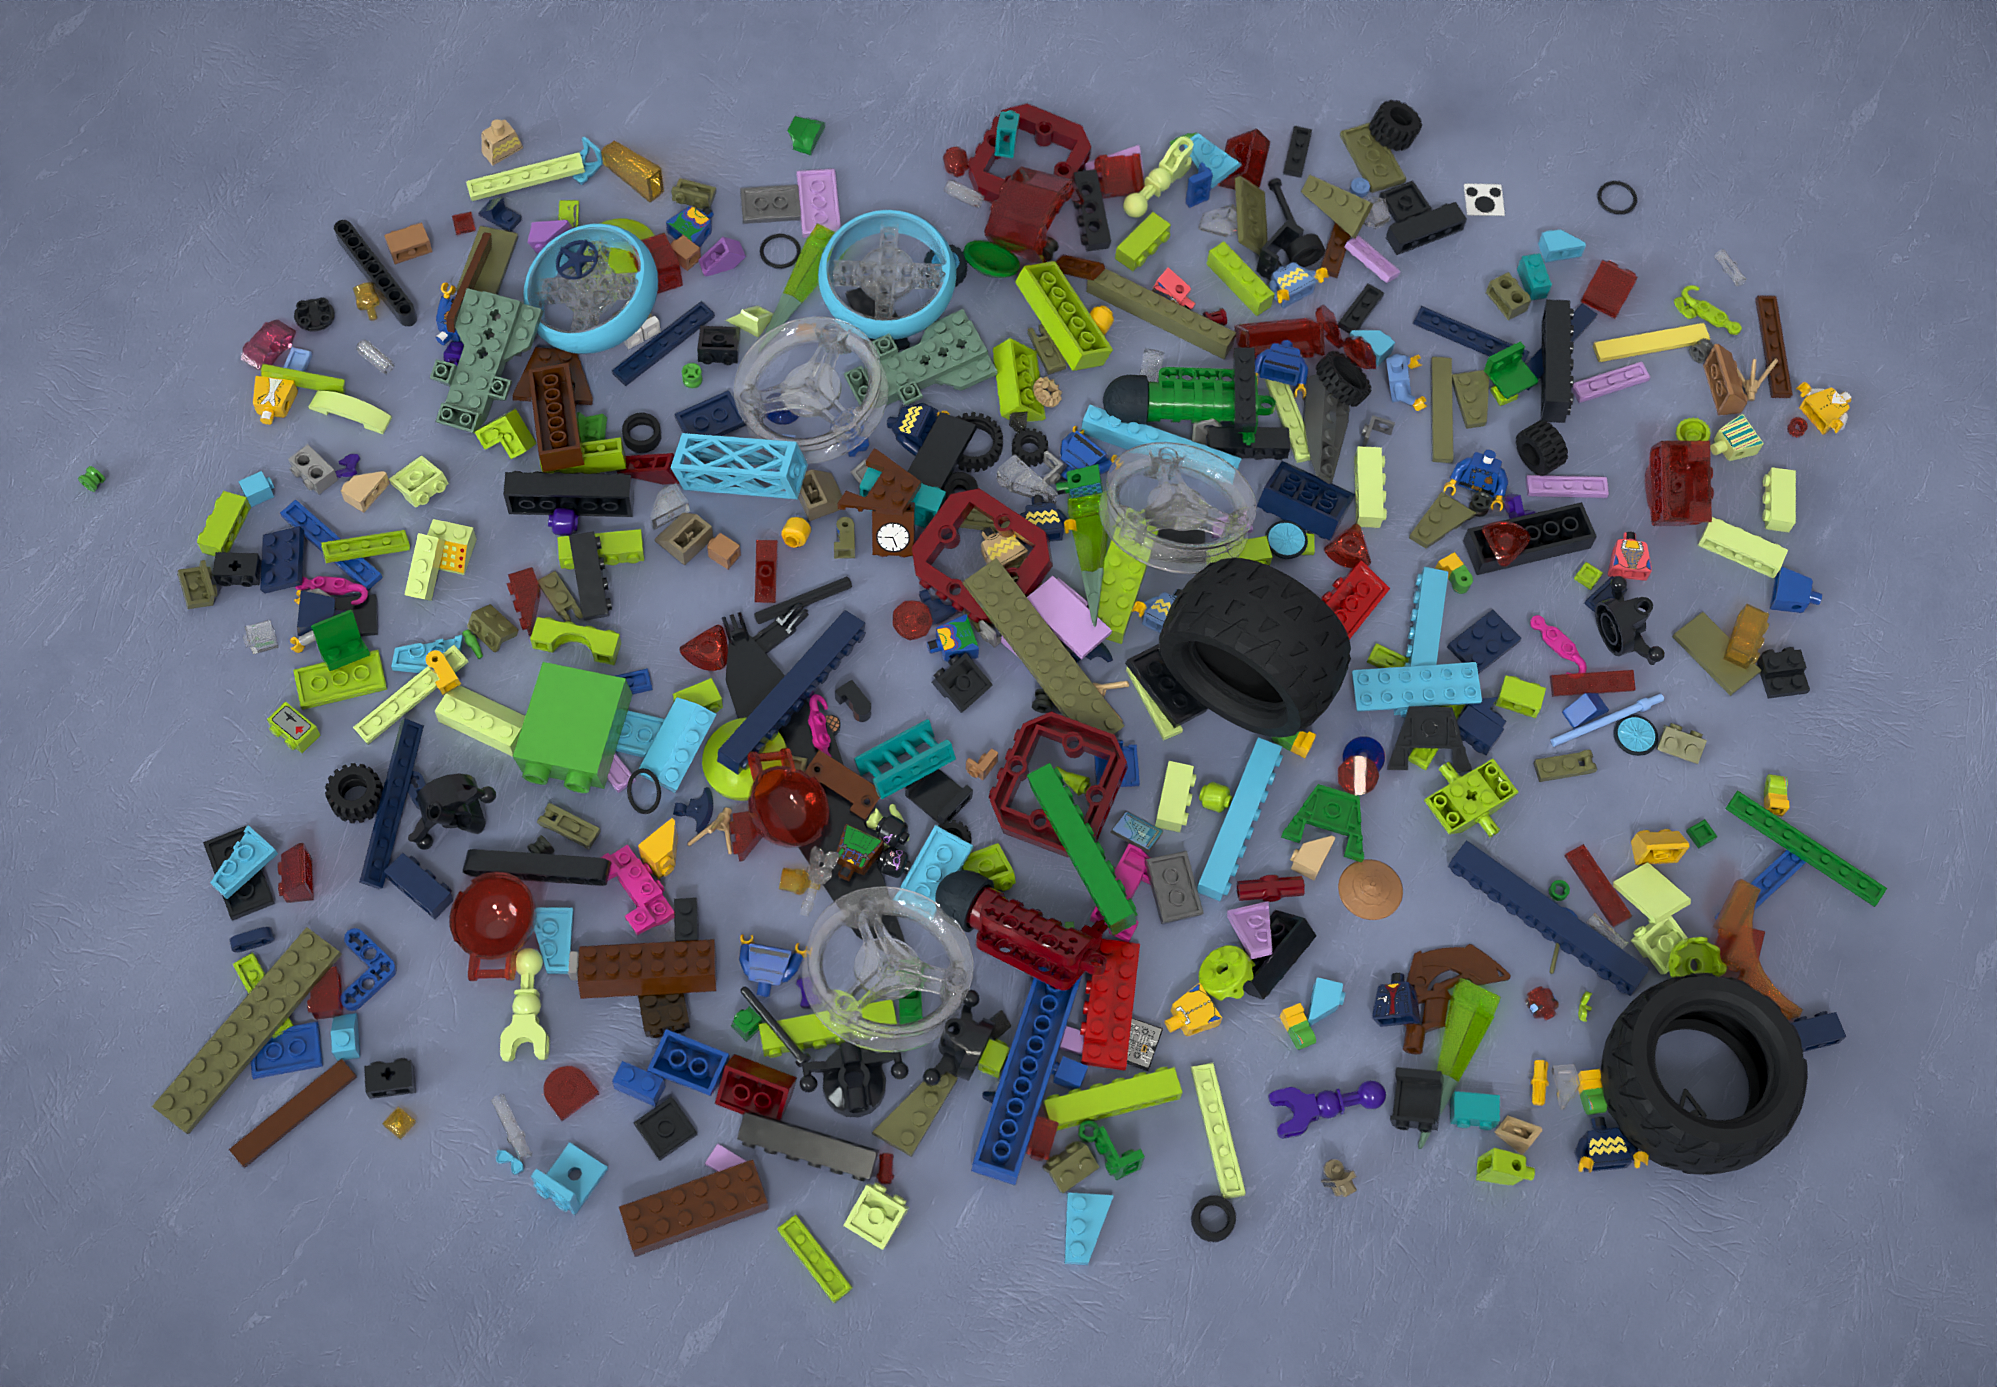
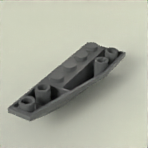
M1315 374L1307 377L1305 401L1307 445L1316 476L1331 484L1348 426L1350 408L1345 402H1340L1339 398L1336 399L1333 393H1329L1327 391L1328 388L1323 386V382Z

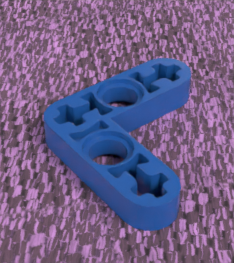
M354 928L346 932L344 941L347 947L369 969L341 994V1004L347 1011L358 1010L388 983L397 971L393 960L363 931ZM353 936L359 938L363 944L361 948L356 942H352L351 938ZM367 950H376V956L373 959H366L364 954ZM383 965H385L386 967L389 966L390 971L382 972L381 967ZM376 972V974L380 976L381 980L378 981L377 977L373 973ZM372 979L375 981L373 988L364 989L362 986L364 981ZM357 988H359L360 991L364 994L363 996H361L360 993L358 994L356 990ZM349 996L355 997L356 1002L354 1004L348 1003L347 998Z

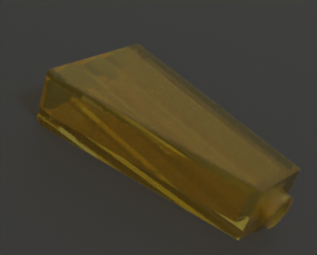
M615 140L603 147L601 150L603 164L648 202L651 203L664 192L662 170L658 165Z

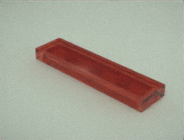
M1634 670L1550 676L1552 697L1584 695L1585 693L1633 692L1636 690Z
M1584 844L1565 854L1564 857L1612 928L1632 917V914Z

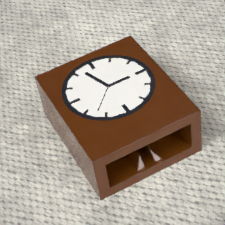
M911 502L903 516L876 513V510H872L873 555L880 557L899 556L904 558L913 556L912 546L915 543V502Z

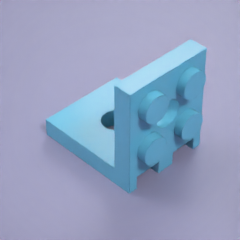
M569 1142L546 1175L536 1169L531 1178L534 1182L533 1186L537 1189L536 1192L545 1199L550 1197L558 1208L564 1212L569 1210L572 1214L576 1215L607 1172L608 1167ZM574 1169H578L582 1172L581 1177L575 1181L569 1179V1173Z

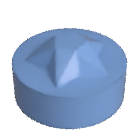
M1364 178L1354 179L1350 186L1351 193L1358 197L1366 196L1370 189L1369 182Z

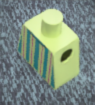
M1742 414L1717 432L1714 438L1715 443L1710 445V449L1714 455L1723 453L1727 460L1732 461L1758 454L1764 443Z

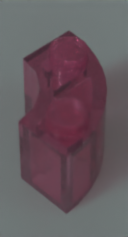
M278 319L264 323L251 340L244 344L240 359L259 371L262 368V364L273 366L279 355L285 350L290 349L296 330Z

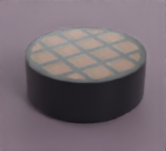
M825 715L826 723L832 729L833 735L836 736L841 728L840 720L835 715Z

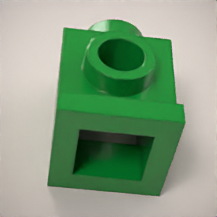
M749 1006L746 1010L742 1009L734 1016L731 1027L747 1042L759 1031V1024H762V1018Z

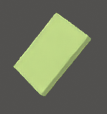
M1648 862L1613 882V887L1655 924L1691 904V899Z

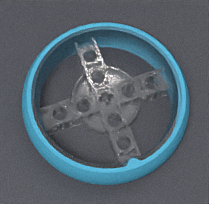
M873 211L848 221L831 237L820 259L818 271L819 289L830 313L849 330L872 339H878L889 333L893 340L902 339L925 330L945 311L955 288L956 265L947 241L929 222L903 211ZM880 234L879 247L866 254L862 261L839 260L842 254L857 241L871 235ZM900 234L911 236L926 244L935 253L940 264L914 263L905 251L899 249ZM910 274L911 276L904 277L903 275ZM834 286H860L869 298L876 301L875 317L861 314L846 305L837 294ZM913 288L937 289L931 299L919 309L903 316L894 317L895 302L907 297ZM889 291L890 293L883 294L882 292ZM882 309H889L886 312L881 311Z
M609 224L583 225L560 234L549 242L537 255L526 277L523 293L524 304L540 308L544 311L536 333L547 343L570 353H597L611 349L626 341L644 324L657 297L658 272L655 261L647 246L631 232ZM584 239L596 247L598 262L590 274L577 280H570L564 277L555 278L558 274L556 258L561 247L573 241ZM581 244L572 246L568 250L575 253ZM586 246L584 255L595 256L594 250L590 246ZM610 248H620L631 252L638 261V272L616 274L615 270L608 265ZM564 254L560 260V267L569 261V258ZM594 261L586 262L584 267H582V274L592 267ZM572 268L567 273V276L576 277L575 269ZM628 299L615 315L598 325L599 315L608 311L615 304L616 300ZM565 303L574 312L571 331L554 328L546 321L545 304Z

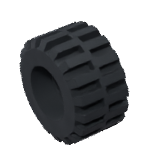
M1389 100L1380 105L1370 121L1369 129L1372 131L1371 135L1383 147L1385 146L1389 150L1404 151L1411 146L1420 132L1422 120L1411 106L1409 107L1406 103H1401L1398 100Z
M1539 420L1519 432L1516 436L1519 456L1524 464L1536 475H1547L1567 462L1568 449L1562 435L1551 423Z
M351 763L350 767L343 765V769L340 771L336 769L334 771L335 775L329 776V783H326L325 786L327 791L325 795L334 814L337 817L340 816L342 821L346 822L348 819L350 823L354 824L356 820L359 823H363L365 818L370 820L373 818L372 814L375 813L377 815L383 786L377 773H374L371 767L366 768L365 764L361 763L359 766L356 763ZM362 786L367 788L364 795L359 799H344L346 792L353 787Z

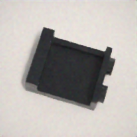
M1396 1067L1395 1077L1397 1083L1393 1115H1390L1392 1126L1399 1130L1416 1128L1418 1131L1430 1133L1432 1130L1438 1131L1444 1084L1442 1072Z

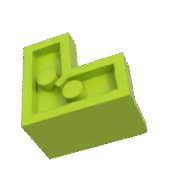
M516 408L488 422L474 432L484 449L501 442L510 459L523 454L536 445V441Z

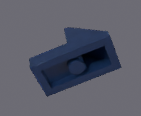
M503 197L489 200L478 213L479 216L508 232H512L522 220L520 214L505 207Z
M1497 697L1482 698V702L1478 704H1466L1463 710L1464 712L1468 706H1471L1502 728L1507 722L1499 713L1491 711L1498 699Z

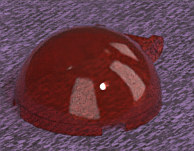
M789 748L760 754L750 752L748 754V763L753 783L748 795L747 808L749 818L756 831L768 842L781 847L797 848L813 843L822 835L820 833L823 827L828 824L829 819L828 799L823 787L815 776L809 777L802 770L795 768ZM781 760L782 766H774L765 770L762 768L761 762Z
M504 872L485 873L472 879V884L464 892L460 891L457 894L449 916L450 930L454 941L466 953L470 954L468 965L469 981L487 978H505L507 981H513L516 975L518 951L528 942L535 929L537 920L536 903L529 888L516 876ZM506 957L505 969L479 970L480 959L496 960Z

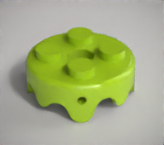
M1693 937L1681 940L1673 947L1669 956V972L1672 978L1693 973H1712L1720 977L1727 971L1726 964L1720 958V949L1709 943L1706 937ZM1693 959L1697 962V969L1695 971L1691 969L1690 965Z
M1225 945L1213 950L1202 962L1199 970V982L1209 995L1219 1001L1227 997L1240 999L1244 996V983L1253 979L1252 967L1255 966V963L1238 946ZM1228 967L1227 971L1221 973L1222 969Z

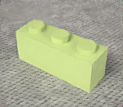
M1772 467L1763 478V486H1765L1763 504H1765L1762 520L1765 521V529L1790 532L1796 523V471Z
M418 533L404 595L432 601L445 543L444 539Z
M1173 761L1168 762L1155 827L1180 832L1182 825L1186 826L1189 813H1185V808L1190 806L1193 795L1189 793V789L1194 787L1196 774H1193L1194 766Z

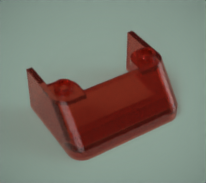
M1298 318L1234 325L1238 348H1255V359L1258 354L1266 349H1270L1272 344H1281L1284 340L1291 341L1293 348L1299 349L1303 358L1314 357V354L1325 356L1324 324L1314 319Z

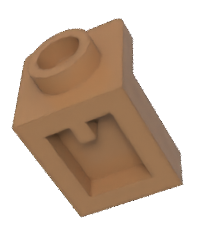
M991 748L987 754L984 753L980 757L978 763L968 758L966 760L967 772L974 778L978 777L984 780L998 762V752Z

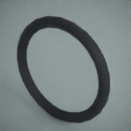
M1609 181L1600 187L1598 201L1606 211L1621 215L1629 213L1635 208L1637 195L1630 185L1621 181ZM1610 185L1624 186L1632 193L1633 204L1626 210H1613L1604 204L1602 191Z
M774 234L762 242L759 252L762 260L767 265L782 269L790 267L798 261L801 248L798 241L792 236ZM779 237L789 239L795 244L797 254L787 264L771 263L764 255V247L767 242Z
M644 768L634 771L627 784L629 802L637 812L641 814L652 813L658 807L661 799L659 780L652 771ZM640 773L650 775L657 789L656 801L648 810L639 808L632 797V782Z

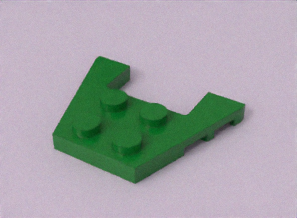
M1318 784L1289 825L1284 829L1281 838L1300 843L1305 824H1309L1347 836L1348 842L1343 857L1363 862L1360 797Z

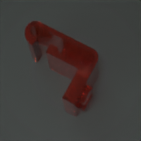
M1134 153L1132 156L1119 155L1107 157L1106 154L1099 155L1095 159L1094 168L1097 170L1103 199L1140 193L1145 187L1140 153Z
M665 233L642 239L641 241L649 249L658 272L657 294L683 286L679 261ZM627 248L630 257L634 259V266L639 273L641 271L639 254Z
M1602 260L1580 302L1616 319L1622 305L1635 286L1638 277L1628 269L1623 270L1612 261L1608 260L1606 262Z

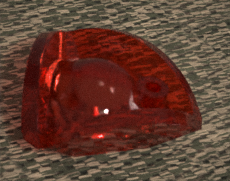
M1351 336L1340 340L1346 356L1351 359L1352 363L1355 362L1356 366L1364 369L1376 370L1375 353L1371 344L1362 336Z
M1497 521L1489 523L1482 528V532L1499 565L1503 567L1508 566L1525 549L1530 541L1529 533L1520 525L1512 522Z
M1353 524L1324 547L1327 556L1341 566L1353 568L1361 560L1367 566L1371 564L1369 549L1359 524Z
M719 624L704 631L679 648L681 655L692 665L700 669L717 671L727 665L728 644L724 629Z

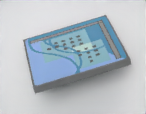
M1125 811L1110 831V833L1148 853L1164 832Z

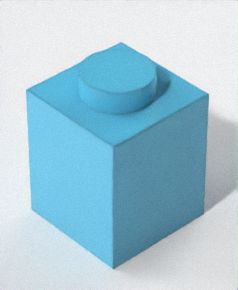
M262 471L238 481L251 507L274 497L271 489L275 487L270 477L265 478Z

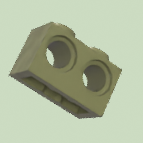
M1509 272L1490 281L1486 290V294L1508 321L1526 312L1531 302L1529 294L1520 287L1518 281Z

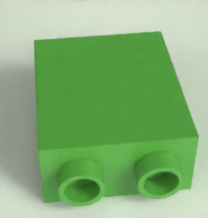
M542 662L513 754L514 760L521 772H523L522 778L540 785H546L549 778L564 780V787L578 793H589L591 786L604 789L633 695L626 678Z

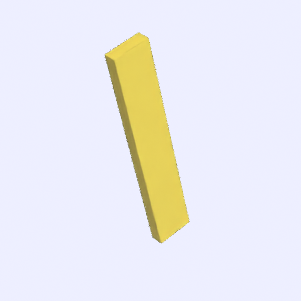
M1700 323L1594 342L1593 349L1598 362L1693 346L1697 345L1698 341L1702 338L1710 341V336L1705 324Z

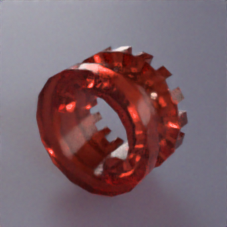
M1793 418L1787 427L1788 433L1792 434L1793 437H1801L1807 430L1808 424L1803 418Z

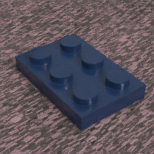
M729 390L674 414L682 432L687 434L723 436L747 425L746 418Z
M297 526L263 535L260 590L266 594L302 585L304 529Z
M1492 609L1452 640L1447 648L1462 663L1476 662L1479 674L1518 644L1522 638Z

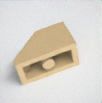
M384 471L355 475L344 483L341 493L345 502L364 513L387 488L390 482L387 473Z
M1328 836L1303 843L1300 850L1295 849L1290 859L1293 861L1291 870L1314 881L1336 837Z

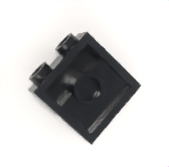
M700 326L697 347L698 362H703L706 365L712 363H723L724 365L738 363L740 327Z
M1787 647L1782 652L1775 653L1773 649L1762 652L1756 663L1762 670L1760 676L1768 699L1807 694L1810 691L1804 673L1807 667L1801 649L1795 650L1794 647Z
M967 653L961 656L956 654L948 661L950 666L945 670L943 667L940 668L933 675L935 679L931 682L944 698H949L960 713L964 712L993 686Z

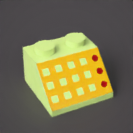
M433 519L427 535L445 540L439 570L465 575L477 540L473 527Z

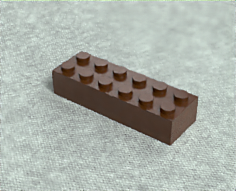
M569 363L529 369L538 452L543 472L585 465L574 385Z
M715 939L579 946L578 987L580 999L716 991Z
M753 1159L619 1206L635 1257L769 1209Z

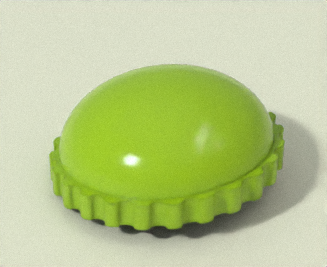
M1699 418L1684 419L1676 427V438L1685 447L1699 448L1709 442L1711 436L1709 425L1703 422V420H1699Z

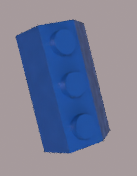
M666 1029L647 1072L711 1096L721 1083L725 1065L730 1060V1057L726 1052Z

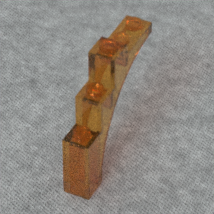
M1739 879L1735 881L1713 925V928L1718 930L1717 933L1725 938L1732 937L1721 960L1726 963L1728 969L1734 972L1741 971L1737 979L1748 983L1751 988L1764 996H1769L1777 1003L1787 1019L1790 1020L1791 1017L1798 1018L1803 1009L1789 1001L1775 988L1765 974L1757 957L1753 941L1752 921L1755 904L1761 889Z

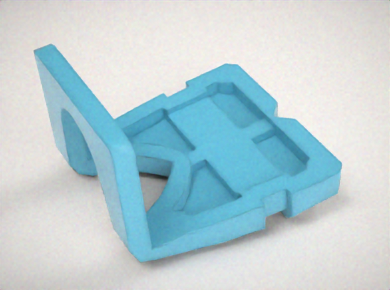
M586 137L582 138L584 149L580 152L585 172L572 175L580 184L587 182L588 178L592 177L603 165L601 150ZM591 147L598 161L586 163L585 159Z

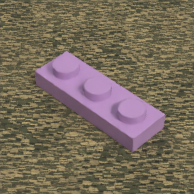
M1360 236L1347 241L1345 248L1364 263L1367 268L1378 275L1381 280L1388 283L1399 276L1401 271Z

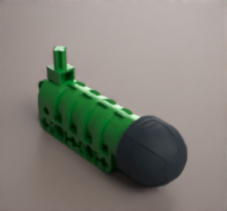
M1163 367L1159 370L1158 382L1148 381L1147 375H1123L1114 379L1107 386L1103 396L1104 410H1106L1109 416L1120 419L1122 423L1136 422L1146 425V422H1160L1161 419H1170L1171 423H1180L1181 420L1200 423L1204 420L1215 419L1219 424L1221 421H1230L1231 425H1234L1233 369ZM1256 374L1255 432L1242 433L1243 443H1246V445L1255 443L1258 415L1267 416L1273 414L1276 404L1273 397L1258 395ZM1188 375V376H1190L1192 379H1191V380H1185V379L1182 378V376ZM1230 377L1232 380L1224 381L1222 378ZM1268 403L1271 407L1264 408L1261 404Z

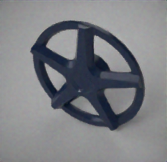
M586 239L573 241L560 248L556 258V269L566 279H581L590 274L598 262V251ZM581 244L575 253L568 250L572 246ZM587 245L594 250L595 256H585L583 254ZM564 254L569 258V261L560 267V260ZM594 261L592 267L582 274V267H584L586 262ZM573 267L577 276H567L563 271Z

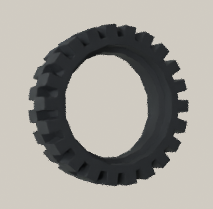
M1331 351L1316 365L1318 378L1323 382V386L1328 388L1327 391L1334 394L1333 396L1336 399L1339 398L1340 402L1356 407L1371 393L1370 381L1366 379L1367 376L1365 373H1362V369L1358 368L1355 362L1352 363L1349 357L1346 358L1343 353L1340 354L1338 351Z
M971 412V416L963 413L962 418L960 415L956 416V418L976 424L977 429L988 433L993 440L991 450L984 455L967 456L963 454L957 464L959 469L963 471L964 468H967V472H971V469H974L975 472H979L980 468L983 471L987 470L988 466L991 468L994 462L997 463L1002 453L1003 433H1001L1000 426H997L995 420L991 422V417L988 415L984 418L982 413H979V416H976V412Z

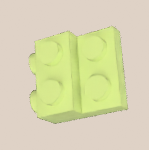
M422 455L389 478L390 483L415 508L428 503L430 497L436 493L443 492L449 484L443 472Z
M1672 916L1657 924L1648 918L1650 923L1645 927L1637 928L1633 932L1635 937L1631 939V942L1643 958L1648 957L1661 975L1666 974L1669 971L1668 961L1673 947L1681 940L1687 939V936Z
M875 1182L874 1185L871 1183L866 1185L843 1226L884 1250L893 1233L905 1217L909 1207L905 1205L907 1202L905 1199L896 1194L894 1197H891L885 1193L887 1188Z

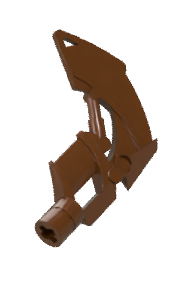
M1468 944L1466 947H1448L1421 953V951L1414 953L1406 982H1409L1416 990L1418 1005L1425 1003L1421 1025L1414 1023L1403 1024L1406 1027L1403 1051L1414 1055L1422 1054L1425 1034L1438 1028L1447 1027V1024H1445L1448 1002L1452 997L1447 991L1448 989L1467 980H1470L1474 986L1508 981L1511 975L1491 957L1471 944ZM1451 970L1460 974L1440 983H1435L1431 991L1427 990L1429 984L1444 972ZM1498 971H1499L1500 973H1502L1503 976H1500V977H1499Z

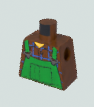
M846 824L835 856L836 863L842 866L838 876L849 881L854 872L865 875L884 849V841Z

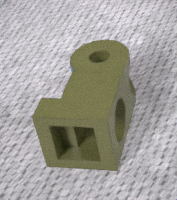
M841 517L836 523V534L840 542H834V559L855 558L854 521L849 517Z

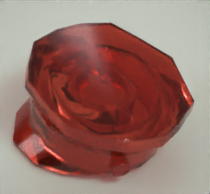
M914 600L904 601L893 611V627L902 638L915 640L928 634L933 619L926 604Z
M1351 755L1338 767V784L1346 792L1356 796H1361L1374 790L1380 776L1374 761L1362 755Z

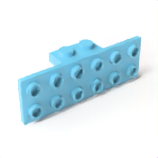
M1476 662L1352 671L1356 710L1358 712L1393 709L1394 715L1405 717L1409 706L1440 707L1478 704L1482 702Z

